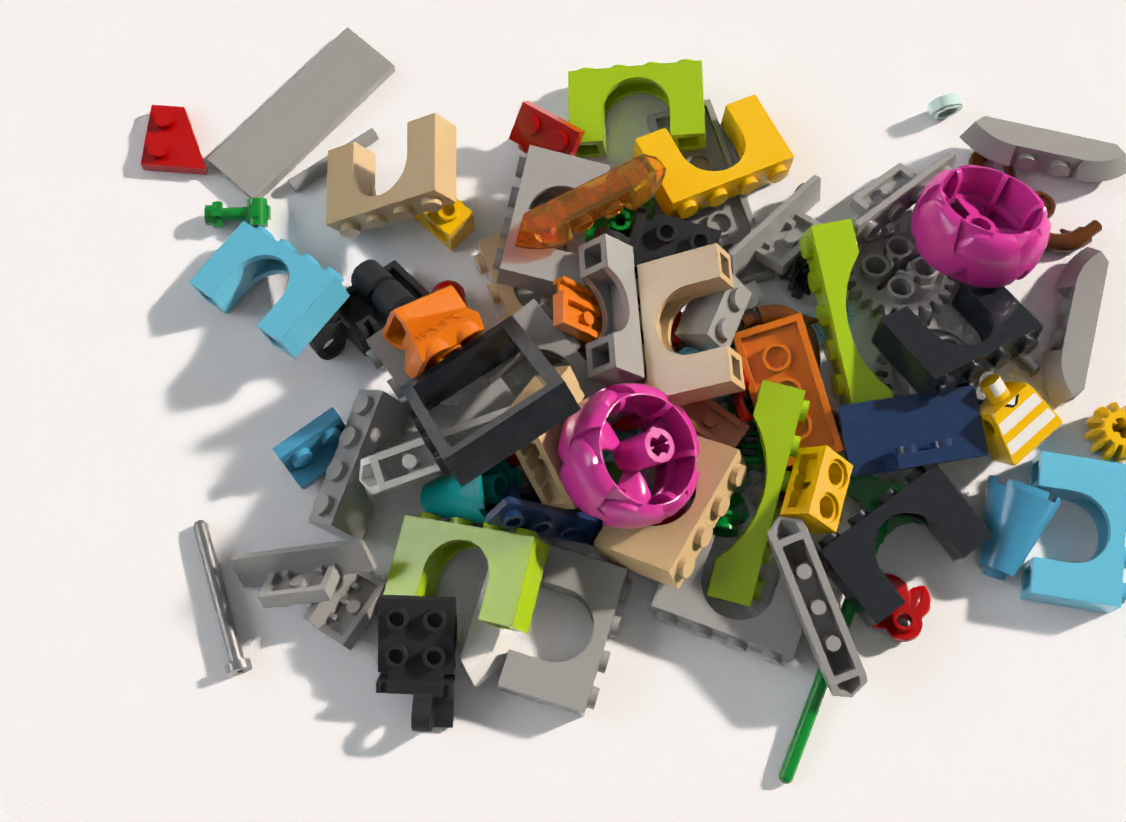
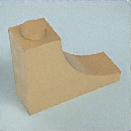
M570 365L554 367L566 382L577 403L581 402L585 395ZM536 375L507 410L544 387ZM564 420L515 452L542 504L563 509H575L577 506L567 494L559 474L563 465L557 452V444L561 428L565 422Z

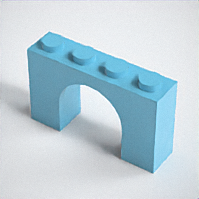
M243 221L189 283L205 301L228 314L247 291L261 279L275 274L289 275L288 286L284 294L257 324V327L271 344L296 359L350 296L341 284L344 279L336 270L329 266L326 269L321 268L320 264L308 253L298 254L297 250L286 240L280 239L279 242L276 241L274 236L261 225L255 228Z
M1041 451L1031 460L1029 485L1049 492V498L1058 496L1062 500L1073 502L1086 510L1096 525L1098 545L1094 555L1088 562L1071 563L1032 557L1023 563L1020 599L1109 614L1121 608L1126 600V583H1123V571L1126 568V464Z

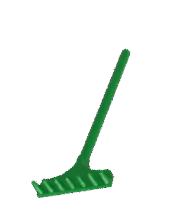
M873 475L850 478L846 494L859 502L862 508L865 507L869 513L879 505L875 500L878 496L892 486L897 491L902 487ZM901 516L891 517L886 520L878 530L875 538V557L885 537L897 527L908 523L923 524L915 519ZM844 598L840 610L849 630L856 611L847 599ZM819 668L779 772V780L783 784H789L794 779L828 687Z

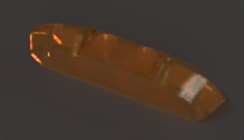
M642 154L524 213L515 246L525 249L560 247L574 241L572 232L575 231L576 234H580L588 230L594 224V221L603 216L607 219L612 218L620 213L624 207L634 211L645 204L656 193L665 177L666 167L657 157Z

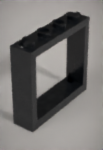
M512 315L400 387L407 398L402 405L422 436L425 445L433 455L436 464L445 476L452 472L461 487L581 410L566 382ZM519 353L544 387L450 447L429 410Z

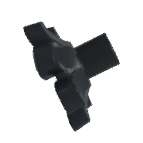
M802 256L798 257L795 266H790L783 276L779 274L780 279L790 281L788 290L791 292V297L797 300L802 299L803 293L808 296L812 294L807 278L810 272L808 261Z

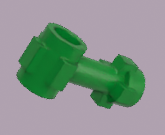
M248 198L247 207L223 208V203L216 201L212 202V205H205L206 225H213L214 228H223L224 221L247 220V223L255 228L259 225L267 228L268 220H271V206L268 205L266 198Z

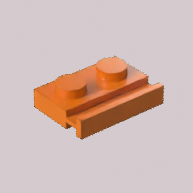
M565 276L553 280V286L557 287V293L553 295V327L587 343L597 340L602 329V315L592 290Z

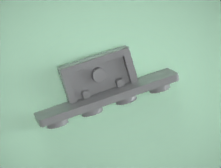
M950 151L919 175L914 174L899 162L851 197L850 207L862 216L853 223L858 246L865 240L870 241L875 238L880 229L888 223L898 221L908 208L917 203L922 189L937 173L947 169L952 171L956 155Z
M814 174L808 181L801 183L786 201L779 203L764 221L757 223L742 241L735 243L729 249L731 269L736 277L755 260L782 276L788 271L790 266L796 264L798 257L802 256L800 251L802 234L812 225L823 224L806 214L820 201L821 177Z
M363 538L233 555L230 560V564L243 587L263 585L258 596L263 608L330 601L341 575L375 571L377 567Z

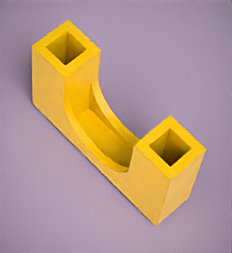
M755 94L725 106L721 126L736 149L740 159L737 164L726 170L706 171L690 164L682 156L666 128L635 139L632 159L664 215L685 219L700 209L708 206H719L731 197L739 194H750L759 186L770 182L772 184L778 183L788 176L794 155Z

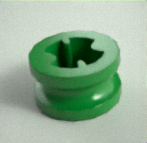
M727 510L724 516H720L713 528L712 535L725 538L736 537L739 529L735 525L740 523L741 516L734 511Z

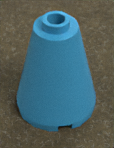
M989 475L986 484L983 523L993 536L980 545L978 564L985 567L983 574L1005 581L1007 575L1015 577L1058 510L1061 498L1057 496L1049 501L1050 493L1045 490L1012 479H1008L1007 484H998L999 476Z

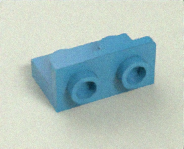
M331 407L272 448L301 489H306L326 475V470L333 459L345 424L336 410Z

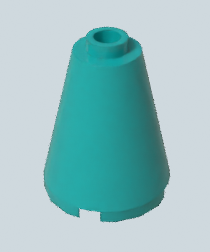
M507 457L463 487L460 486L452 472L447 476L443 474L423 486L420 503L425 512L438 515L443 519L458 517L474 523L484 524L486 522L485 516L504 499L503 492L511 485L523 487L520 473L517 468L511 469L506 461L510 458Z

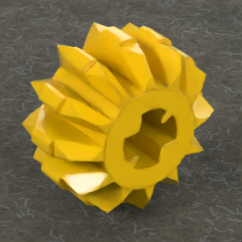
M1111 402L1106 408L1104 406L1098 407L1093 412L1094 417L1086 420L1085 426L1090 430L1084 434L1083 439L1094 442V445L1090 447V452L1100 450L1102 452V460L1108 461L1113 457L1115 462L1123 463L1126 461V405L1120 408L1117 402Z

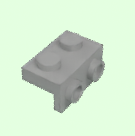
M369 572L341 575L331 600L320 603L313 602L304 615V619L351 651L377 614L379 597L384 593L386 582Z

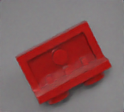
M524 101L508 139L519 144L518 149L524 153H528L529 146L532 145L575 156L585 131L530 101Z

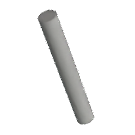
M370 128L350 142L354 141L366 148L377 141L379 137L375 130ZM328 155L288 180L294 192L327 172Z

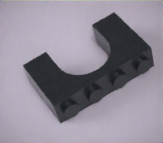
M961 282L951 305L976 330L981 339L980 343L957 345L939 338L929 330L908 306L880 318L871 342L922 399L927 401L937 395L941 397L946 396L956 386L966 381L972 383L984 372L992 368L998 370L1019 355L1022 357L1027 356L1037 347V339L1044 326L1004 286L1000 288H979Z
M938 464L928 469H925L923 466L917 467L904 477L907 481L905 486L898 491L892 486L875 499L879 505L869 513L864 507L847 520L850 527L841 534L838 532L829 533L817 542L821 546L817 553L825 572L867 627L877 625L906 603L882 572L875 557V538L878 530L886 520L891 517L901 516L919 521L927 527L953 561L966 557L993 536Z

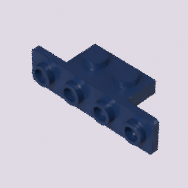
M511 485L503 492L504 499L485 516L488 525L513 530L518 528L528 529L537 532L538 535L595 546L593 542L604 526L602 525L603 520L588 516L585 513L542 504L534 489Z

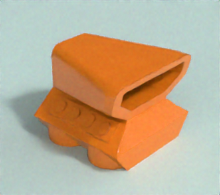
M450 285L391 311L382 336L392 347L405 350L404 372L414 379L479 337L485 328L479 312L468 308L455 288Z

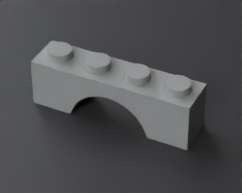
M603 234L578 246L580 278L595 295L602 315V329L598 339L585 344L588 378L612 386L620 383H633L645 378L633 247L614 237Z
M359 390L353 402L346 426L340 435L333 459L326 470V476L318 497L313 503V509L308 522L340 538L356 539L364 537L375 507L367 496L365 486L359 481L360 461L372 455L382 444L401 440L409 419V415L404 409L402 402L384 391Z

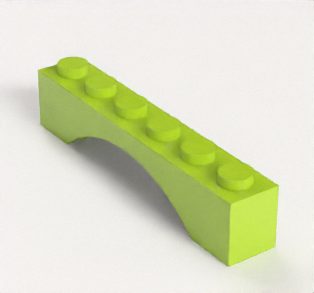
M852 219L812 225L802 234L800 251L802 257L807 259L809 265L808 285L810 291L816 295L818 306H816L815 315L818 319V325L823 327L826 340L823 343V350L827 361H831L834 373L831 377L833 392L836 396H839L841 405L892 398V390L882 383L863 361L854 344L848 326L846 311L847 285L852 267L859 254Z
M763 379L760 382L752 417L759 433L764 453L765 475L762 494L755 514L744 532L728 549L715 557L706 591L707 596L751 607L752 599L758 601L760 599L764 579L758 578L761 564L768 565L772 553L770 542H767V532L777 518L781 516L782 507H778L777 502L780 492L786 493L791 472L786 471L789 456L795 458L799 448L801 436L795 435L798 421L805 422L810 401L804 399L806 390Z

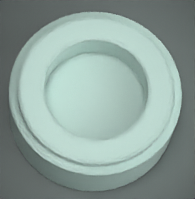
M958 93L940 96L927 105L930 118L934 120L953 116L963 107Z

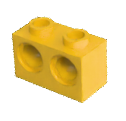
M457 198L456 203L444 206L439 211L425 212L414 216V219L451 251L475 230L473 211Z
M827 445L798 448L780 515L782 517L802 519L809 534L836 533L853 465Z

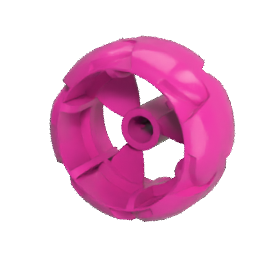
M964 165L952 171L947 169L937 173L924 186L912 212L910 230L912 237L916 238V248L921 257L941 274L967 283L969 286L1000 288L1010 285L1016 279H1023L1036 267L1049 242L1051 222L1047 219L1048 212L1044 202L1025 183L996 169L978 165Z
M620 383L593 393L578 403L581 410L565 420L557 444V452L563 465L559 473L560 478L573 503L586 515L603 520L602 525L623 530L639 529L661 523L678 512L692 496L700 471L696 470L699 454L697 434L681 406L670 403L666 394L659 389L636 383ZM620 413L628 417V421L634 426L637 425L643 433L619 441L606 418L612 414ZM604 450L614 452L615 463L623 471L618 486L614 483L606 469L602 456V451ZM653 466L655 469V480L650 493L640 471Z

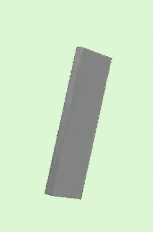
M347 27L207 158L209 163L247 197L263 198L395 72L394 64Z
M710 99L705 100L707 149L681 150L680 152L690 164L706 171H722L734 166V162ZM669 110L647 116L650 133L666 128L671 136ZM741 194L727 199L719 206L705 207L698 210L692 216L682 219L721 230L722 233L718 245L727 253L735 243L742 241L756 225L746 195ZM755 260L737 278L743 285L752 281L760 284L773 280L775 274L772 269Z

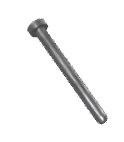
M198 520L194 522L193 530L230 662L225 665L227 676L240 675L250 671L253 666L251 659L244 658L208 524L204 520Z

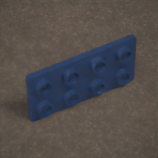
M973 385L956 387L946 396L941 397L937 395L927 401H924L919 394H911L841 405L836 409L845 459L853 465L850 478L984 457L988 454L976 389Z

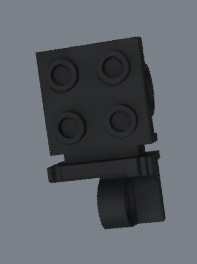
M638 205L629 237L611 229L597 227L593 239L607 234L632 246L637 279L638 264L710 244H718L722 231L657 212L654 213L652 221L647 220L648 207Z
M376 260L363 261L354 269L351 275L352 286L346 289L350 296L311 340L309 345L321 359L331 360L341 354L348 338L367 356L365 352L371 348L368 346L366 339L385 327L391 311L431 293L396 260L384 267ZM333 339V341L327 347L324 348L325 344L329 340Z
M380 595L378 672L381 673L376 682V693L414 694L411 712L412 731L432 732L434 727L453 728L455 674L453 673L456 667L455 650L457 643L456 597Z

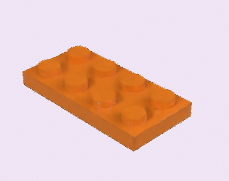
M797 313L736 332L733 339L737 353L742 357V366L745 374L750 381L748 389L753 406L755 405L762 379L806 390L804 399L810 401L805 422L798 421L795 435L801 436L799 448L827 445L836 453L843 452L844 449L802 314ZM789 456L786 468L793 466L794 457Z

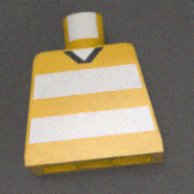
M993 374L982 380L979 385L987 397L979 405L986 445L991 458L995 462L1016 466L1063 423L1061 418L1033 387L1027 383L1014 381L1004 383L998 374Z

